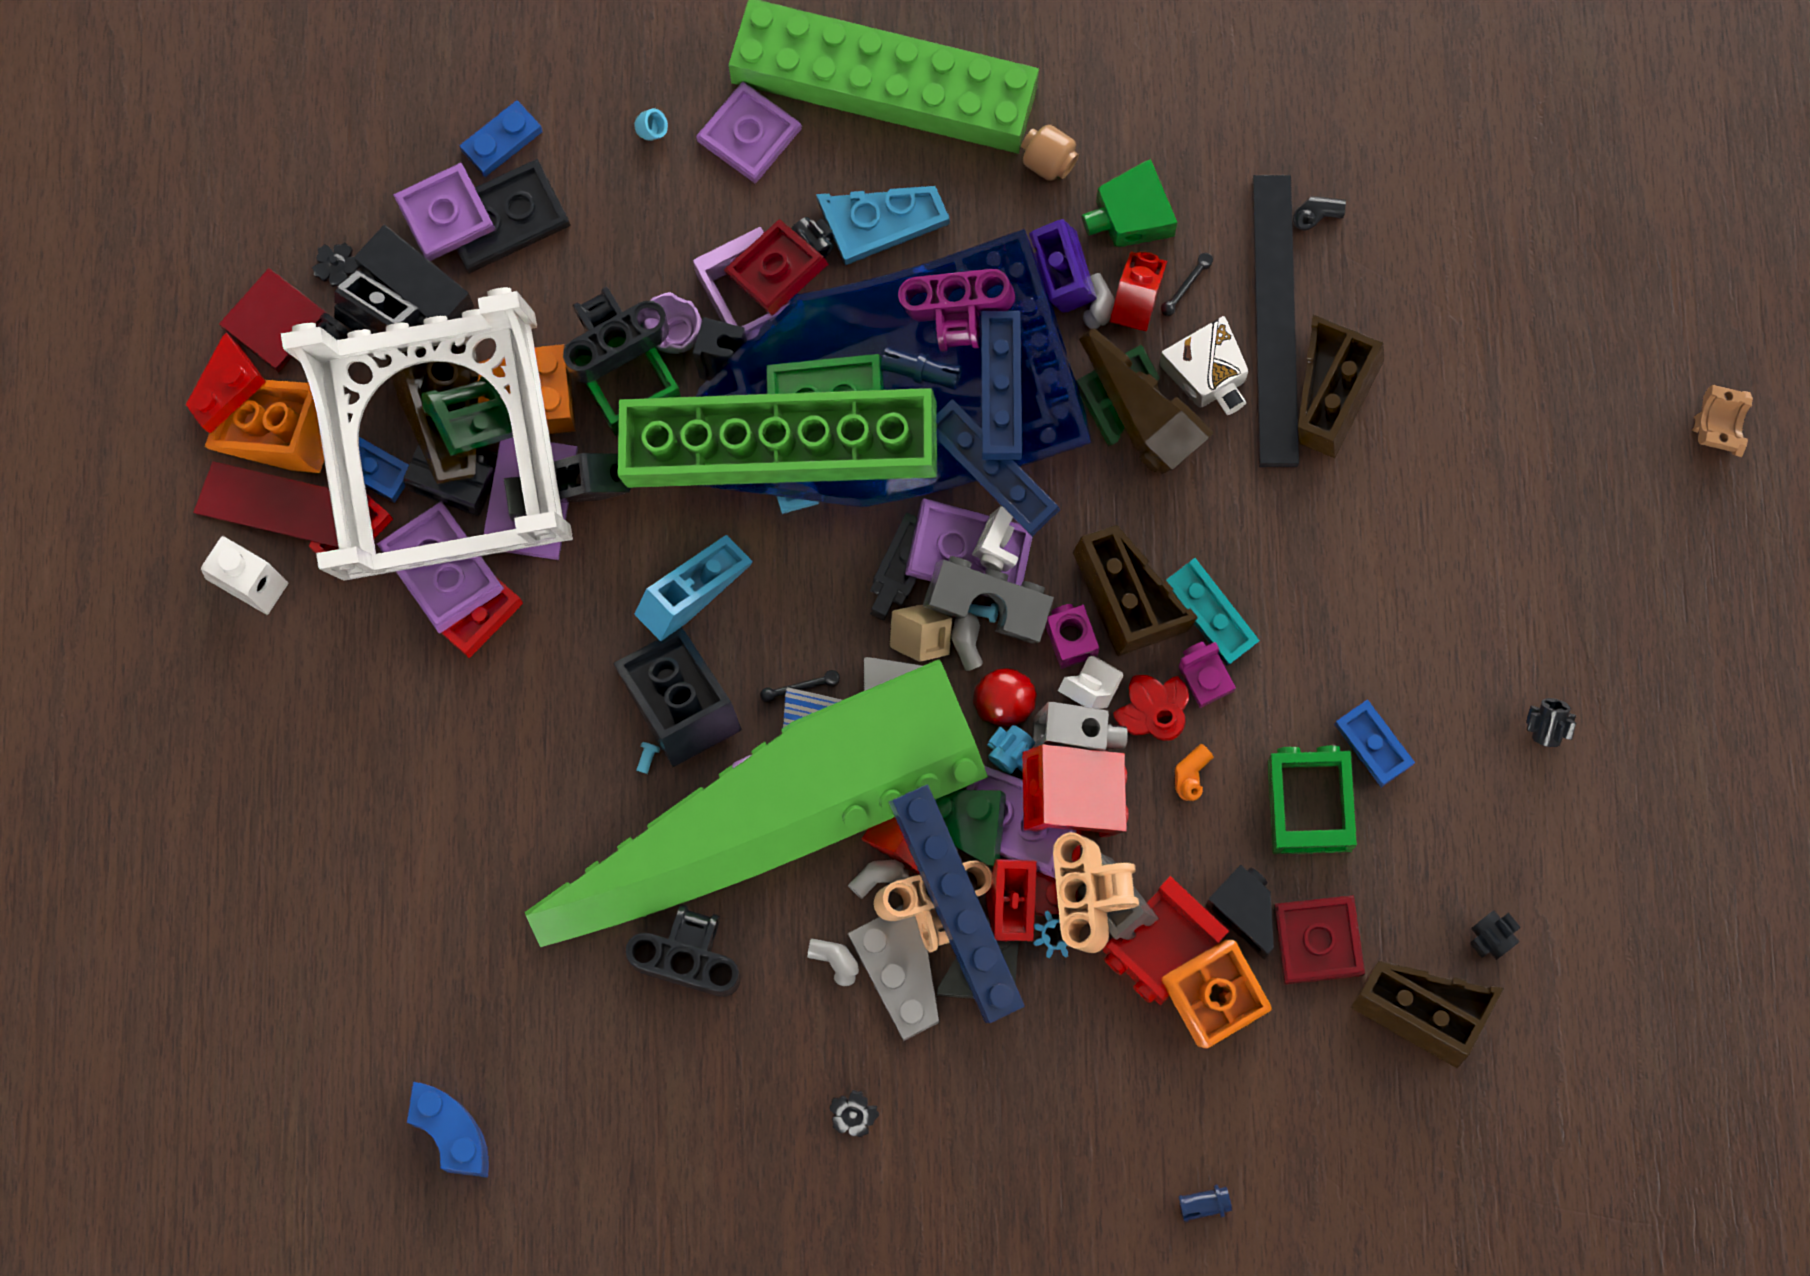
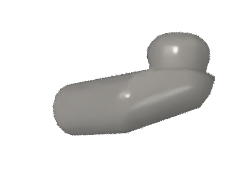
M1101 273L1090 276L1097 299L1091 303L1090 310L1085 311L1083 314V320L1090 329H1097L1100 325H1106L1110 321L1115 298Z
M969 612L967 617L955 619L951 633V639L966 671L973 670L983 664L976 648L980 629L979 620L974 614Z
M895 859L872 861L850 882L848 887L859 898L863 899L877 883L889 882L891 884L895 881L909 878V873L904 869L903 863Z
M811 938L807 958L829 962L836 972L834 976L835 982L842 986L852 985L856 979L855 975L859 973L858 963L848 948L839 943Z

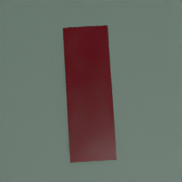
M212 461L193 513L338 547L329 488Z

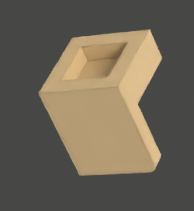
M923 605L892 611L890 647L919 662L949 655L951 617L922 607Z

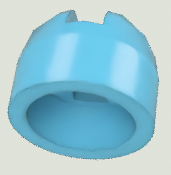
M655 108L642 112L636 117L634 123L637 135L645 140L661 138L668 129L665 115Z

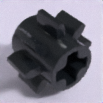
M806 217L792 226L791 229L824 258L831 253L833 245L830 241L833 240L831 235L833 230L822 218L815 223L809 217Z
M1546 698L1541 701L1540 708L1530 706L1526 720L1528 724L1526 730L1533 732L1532 739L1535 742L1547 747H1558L1561 745L1563 738L1572 740L1577 724L1575 722L1576 715L1570 713L1571 707L1567 703L1558 699Z
M1494 910L1471 928L1477 937L1470 944L1481 958L1490 952L1497 960L1520 942L1514 933L1521 927L1509 912L1500 918Z

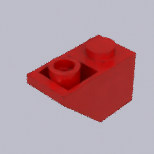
M1130 252L1119 282L1110 322L1147 332L1167 261L1159 259L1157 255L1150 252Z

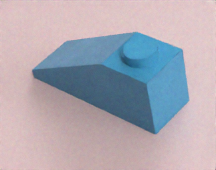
M725 535L648 587L634 615L662 641L688 623L741 575L753 561Z

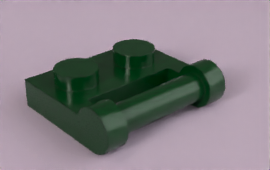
M483 376L480 377L478 382L443 392L432 390L423 393L421 396L422 406L425 412L431 415L451 456L513 438L511 421L506 405L495 387ZM482 396L489 399V401L451 412L447 409V406Z

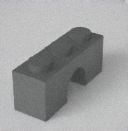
M950 556L948 561L941 560L936 562L922 607L961 619L967 617L969 607L975 597L986 595L996 602L1000 612L995 632L1031 644L1040 642L1054 599L1052 596L1043 594L1045 590L1043 586L1023 581L1021 586L1008 582L1007 574L987 568L984 574L970 569L971 562L954 556Z

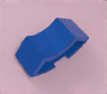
M413 1082L407 1123L425 1130L434 1138L440 1151L441 1169L449 1173L488 1177L489 1157L487 1145L481 1129L471 1114L458 1101L443 1091L423 1083Z

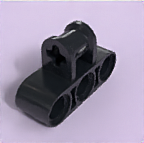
M604 287L601 289V294L583 304L577 302L572 305L586 333L571 340L566 345L563 358L569 375L574 381L579 383L593 382L666 340L669 334V326L664 308L655 301L646 300L622 312L610 290ZM655 318L659 320L658 325L654 328L645 329L641 327L642 322L646 319ZM614 337L626 339L620 347L613 348L607 346L609 340ZM588 355L592 357L590 363L585 366L573 364L579 356Z
M681 904L669 939L650 933H639L634 935L626 945V956L630 964L636 971L648 976L720 997L732 995L737 991L741 981L738 967L732 959L711 952L720 922V915L713 914L711 917L689 911L687 905ZM651 944L654 946L656 954L650 962L640 963L636 961L635 953L641 945ZM683 955L690 956L694 959L692 970L683 975L675 973L673 971L675 960ZM719 967H727L733 973L730 982L724 986H717L711 982L713 971Z

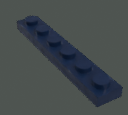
M928 784L888 801L985 1023H991L1025 1007Z

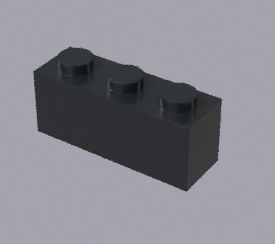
M385 225L354 256L360 271L401 296L403 300H407L419 308L418 326L424 325V319L434 316H446L447 320L462 318L463 312L474 307L470 294Z

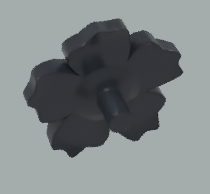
M343 243L341 245L336 244L333 251L326 244L318 248L316 259L319 264L312 267L314 276L324 282L329 280L332 287L343 283L348 278L347 275L351 276L359 269L354 257L351 256L352 247Z
M852 1090L849 1099L843 1095L839 1098H833L829 1107L834 1113L832 1116L833 1128L839 1133H844L849 1129L851 1136L863 1137L869 1133L868 1126H872L879 1116L877 1106H867L868 1098L863 1095L862 1091Z

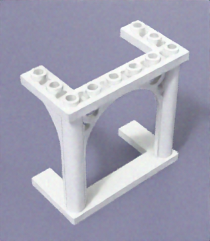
M511 288L492 289L487 292V297L478 298L479 309L465 311L462 313V318L447 320L446 316H434L424 319V325L409 327L408 323H396L386 326L385 332L371 334L370 330H357L349 332L347 334L348 338L336 340L323 328L316 327L315 323L292 326V332L281 334L283 349L299 360L303 366L318 417L339 547L338 550L316 553L320 570L345 581L573 540L571 525L563 519L531 329L537 328L535 312L517 291L511 292ZM486 338L494 339L496 351L493 357L485 363H477L473 355L478 343ZM468 340L464 353H452L451 347L454 343L458 347ZM425 348L426 355L422 358L417 357V349ZM407 351L408 356H405L402 352ZM386 355L391 356V364L383 368H379L375 360L372 359V357H377L378 359L386 360ZM505 358L506 366H501L505 372V377L494 376L493 369L498 367ZM433 361L449 362L465 366L477 372L495 387L508 410L527 516L514 518L516 529L376 554L359 452L360 423L369 400L388 378L412 365ZM354 362L367 364L373 373L372 381L364 385L354 382L348 374L350 364ZM508 385H510V394L505 389ZM344 387L359 393L360 398L356 403L349 405L351 395L349 393L345 395ZM349 414H353L351 422L349 420Z

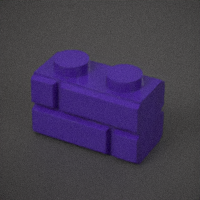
M1064 219L1057 220L1029 233L1033 248L1036 250L1035 255L1049 301L1054 306H1057L1064 313L1097 299L1077 232Z

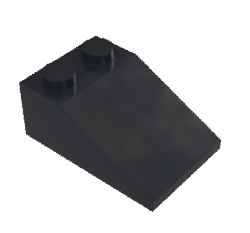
M682 627L662 641L658 639L613 663L672 767L742 731L730 699Z

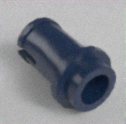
M1218 1184L1214 1185L1213 1190L1178 1196L1184 1222L1215 1214L1225 1217V1212L1232 1211L1227 1187L1219 1188Z

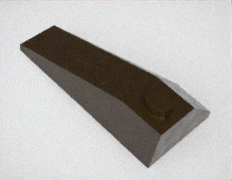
M1092 328L1079 338L1134 447L1141 453L1139 456L1140 460L1153 472L1159 471L1161 474L1173 470L1214 433L1179 398L1175 397L1170 401L1164 397L1157 386L1158 381L1150 374L1145 375L1139 371L1137 373L1131 369L1133 364L1130 358L1096 329Z
M468 340L458 347L454 343L451 347L452 353H464ZM425 348L417 349V357L422 358L426 355ZM474 350V360L479 363ZM407 351L402 352L405 356H408ZM390 356V359H389V362H388V366H389V365L391 364V362H392L391 356ZM433 361L412 365L391 376L399 402L436 483L474 477L476 448L451 456L431 415L425 412L421 396L428 391L437 390L438 392H443L477 382L479 374L455 363ZM478 398L447 406V409L451 412L478 404Z

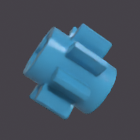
M1012 725L1007 732L1002 727H999L987 744L988 747L993 749L988 758L995 766L1007 774L1011 775L1016 768L1023 773L1022 752L1032 749L1035 741L1029 734L1015 725Z
M1047 910L1045 911L1047 922L1044 926L1034 923V928L1041 931L1042 936L1033 942L1034 946L1045 943L1048 946L1046 951L1047 958L1052 956L1054 950H1061L1062 955L1066 958L1068 957V951L1065 941L1059 940L1056 945L1050 944V936L1045 934L1047 927L1054 928L1057 923H1060V918L1053 919L1051 913Z

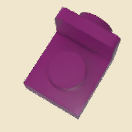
M1200 642L1189 647L1183 652L1185 657L1181 658L1178 668L1199 708L1234 692L1236 689L1218 655L1219 647L1216 642L1207 646L1204 642Z

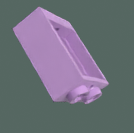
M761 227L693 260L695 273L719 318L724 323L737 326L713 281L726 275L724 269L764 233ZM798 294L792 297L773 316L768 313L742 326L745 328L749 347L762 342L766 338V334L778 328L780 330L789 329L799 322L800 317L804 316L803 303Z

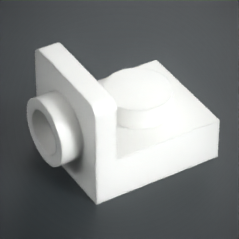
M1002 506L990 515L972 555L981 559L980 563L985 568L1007 572L1016 565L1019 558L1002 549L1006 546L1014 531V527L1009 525L1013 517Z
M1090 656L1080 675L1064 677L1058 691L1084 707L1095 709L1107 708L1123 678V673L1099 658Z

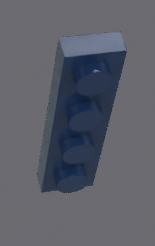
M981 311L982 460H1022L1020 311Z
M953 399L936 414L937 441L1031 537L1060 511L1059 506L1013 460H982V428Z

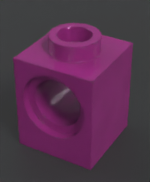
M1066 604L1053 609L1051 616L1047 618L1045 627L1060 669L1085 662L1090 656L1098 657L1099 645L1084 605L1074 608L1073 604ZM1073 626L1079 629L1082 636L1078 640L1068 641L1061 636L1060 631L1064 627Z

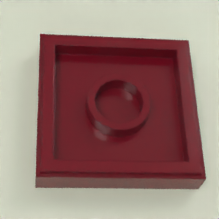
M779 219L730 263L724 271L733 282L773 316L829 264L819 252Z
M268 268L222 319L219 325L279 373L293 357L283 349L281 334L292 332V326L298 324L315 323L317 326L321 322L320 316L323 312H326Z
M1354 895L1274 904L1284 985L1365 975Z

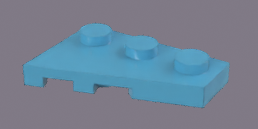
M935 186L890 189L888 192L865 194L864 191L850 192V195L830 196V193L816 194L817 202L827 225L833 230L832 236L845 265L950 224V218Z

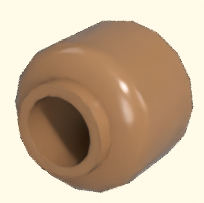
M1045 125L1038 131L1034 128L1031 129L1021 144V148L1025 150L1023 155L1024 165L1048 181H1054L1058 177L1064 179L1073 169L1079 157V154L1075 152L1076 141L1052 125Z

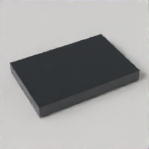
M538 159L475 187L495 230L457 248V251L468 274L571 226Z

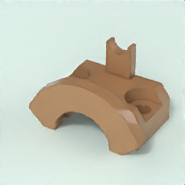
M1712 385L1706 390L1703 397L1702 411L1694 416L1695 425L1692 429L1694 432H1699L1698 442L1700 445L1730 451L1734 456H1743L1748 439L1743 437L1742 428L1746 413L1752 406L1753 398L1750 392H1741Z

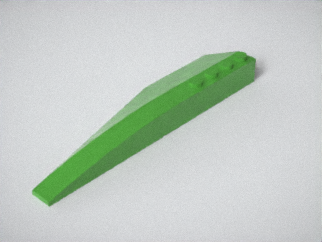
M940 659L791 722L781 729L782 734L770 743L766 744V742H763L751 751L753 755L734 768L732 765L718 774L720 778L705 789L702 787L698 788L647 825L648 829L635 839L628 838L618 845V851L601 863L597 860L587 867L585 874L571 884L566 882L528 909L525 915L539 946L544 947L667 909L803 857L894 818V813L888 801L928 784L936 800L987 778L988 776L978 748Z

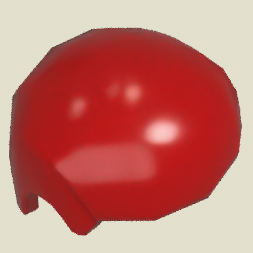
M1009 668L996 669L983 676L976 685L973 704L983 721L1007 728L1023 723L1035 710L1037 693L1034 684L1031 683V679L1025 674Z

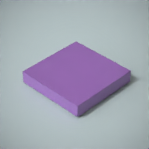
M742 82L698 133L696 138L697 142L756 184L799 133L802 126L792 116L745 82Z
M462 162L393 195L424 257L429 261L495 230Z

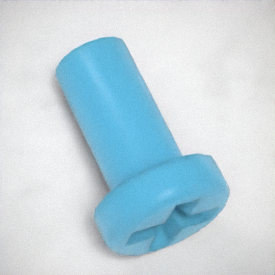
M992 603L991 607L971 604L968 612L978 617L989 618V622L995 623L999 608L996 603Z
M642 742L640 747L644 748L637 771L648 774L655 752H660V747Z

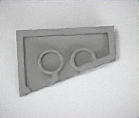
M901 905L900 907H898V908H896V909H894V910L901 911L902 908H903V905ZM912 916L898 921H886L878 917L848 933L903 1041L938 1024L939 1018L928 951L922 941L916 917Z

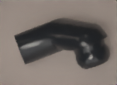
M1310 197L1294 212L1293 223L1298 229L1304 231L1313 228L1324 217L1344 218L1346 200Z

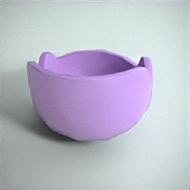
M671 292L653 297L650 301H655L664 308L669 326V334L666 340L656 346V348L671 354L683 353L693 348L702 324V319L694 304L690 300L681 299ZM655 318L646 319L642 322V326L645 329L654 328L658 325L659 320Z

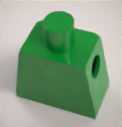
M1151 159L1101 185L1097 190L1096 198L1099 209L1081 215L1083 226L1088 236L1108 230L1116 247L1171 238L1175 236L1177 227L1176 217Z

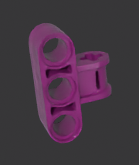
M985 269L909 278L900 286L898 297L901 305L912 319L922 322L936 320L939 349L941 352H946L949 347L972 345L974 349L980 348L981 311L1009 310L1015 301V292L1008 277L998 269ZM992 286H1004L1003 292L998 297L988 298L986 296ZM954 290H966L961 300L956 302L948 301L950 294ZM916 294H927L925 302L921 305H910L912 298Z

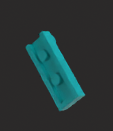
M1196 558L1166 579L1174 589L1172 591L1187 609L1191 608L1198 616L1194 624L1209 644L1217 643L1219 647L1218 655L1226 666L1260 641Z

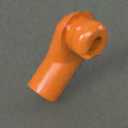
M1203 744L1198 745L1175 767V790L1178 796L1186 801H1195L1202 795L1203 787L1200 786L1199 771L1214 758L1209 749Z

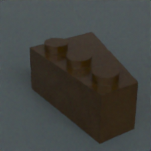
M1313 314L1298 423L1299 440L1301 445L1335 458L1384 362V345L1381 341Z
M1118 525L1080 538L1073 550V555L1117 656L1189 631L1198 619V616L1191 608L1187 609L1172 592L1174 589L1166 580L1163 582L1148 565V559Z
M1378 961L1368 974L1350 1008L1458 1068L1469 1056L1504 988L1496 986L1488 988L1466 983V980L1460 978L1447 979L1429 975L1428 971Z

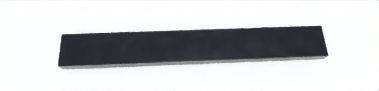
M1253 175L1259 467H1298L1291 175Z

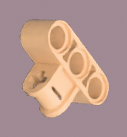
M1066 833L1056 840L1053 849L1061 935L1067 945L1086 953H1096L1106 946L1109 939L1107 912L1139 906V899L1134 897L1132 874L1136 869L1135 865L1131 863H1116L1102 866L1101 852L1094 841L1077 833ZM1081 844L1083 848L1082 856L1078 861L1073 862L1071 858L1072 852L1076 846ZM1082 884H1086L1087 893L1084 899L1077 902L1075 897L1076 891ZM1089 923L1091 928L1089 938L1081 942L1079 937L1080 930L1085 924Z
M977 860L964 862L965 870L971 872L977 879V887L974 890L977 897L986 893L992 884V873L989 867ZM921 875L895 881L880 889L875 895L874 909L883 920L898 921L912 916L916 917L922 941L929 952L936 951L940 945L950 943L946 932H939V929H943V925L931 898L926 893ZM890 892H896L902 897L904 905L901 911L894 910L888 902Z

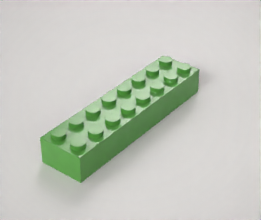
M748 0L729 62L732 84L740 85L742 82H745L756 90L1017 154L1020 152L1038 87L1039 68L760 0Z
M931 388L619 400L618 476L627 488L937 477L936 399Z

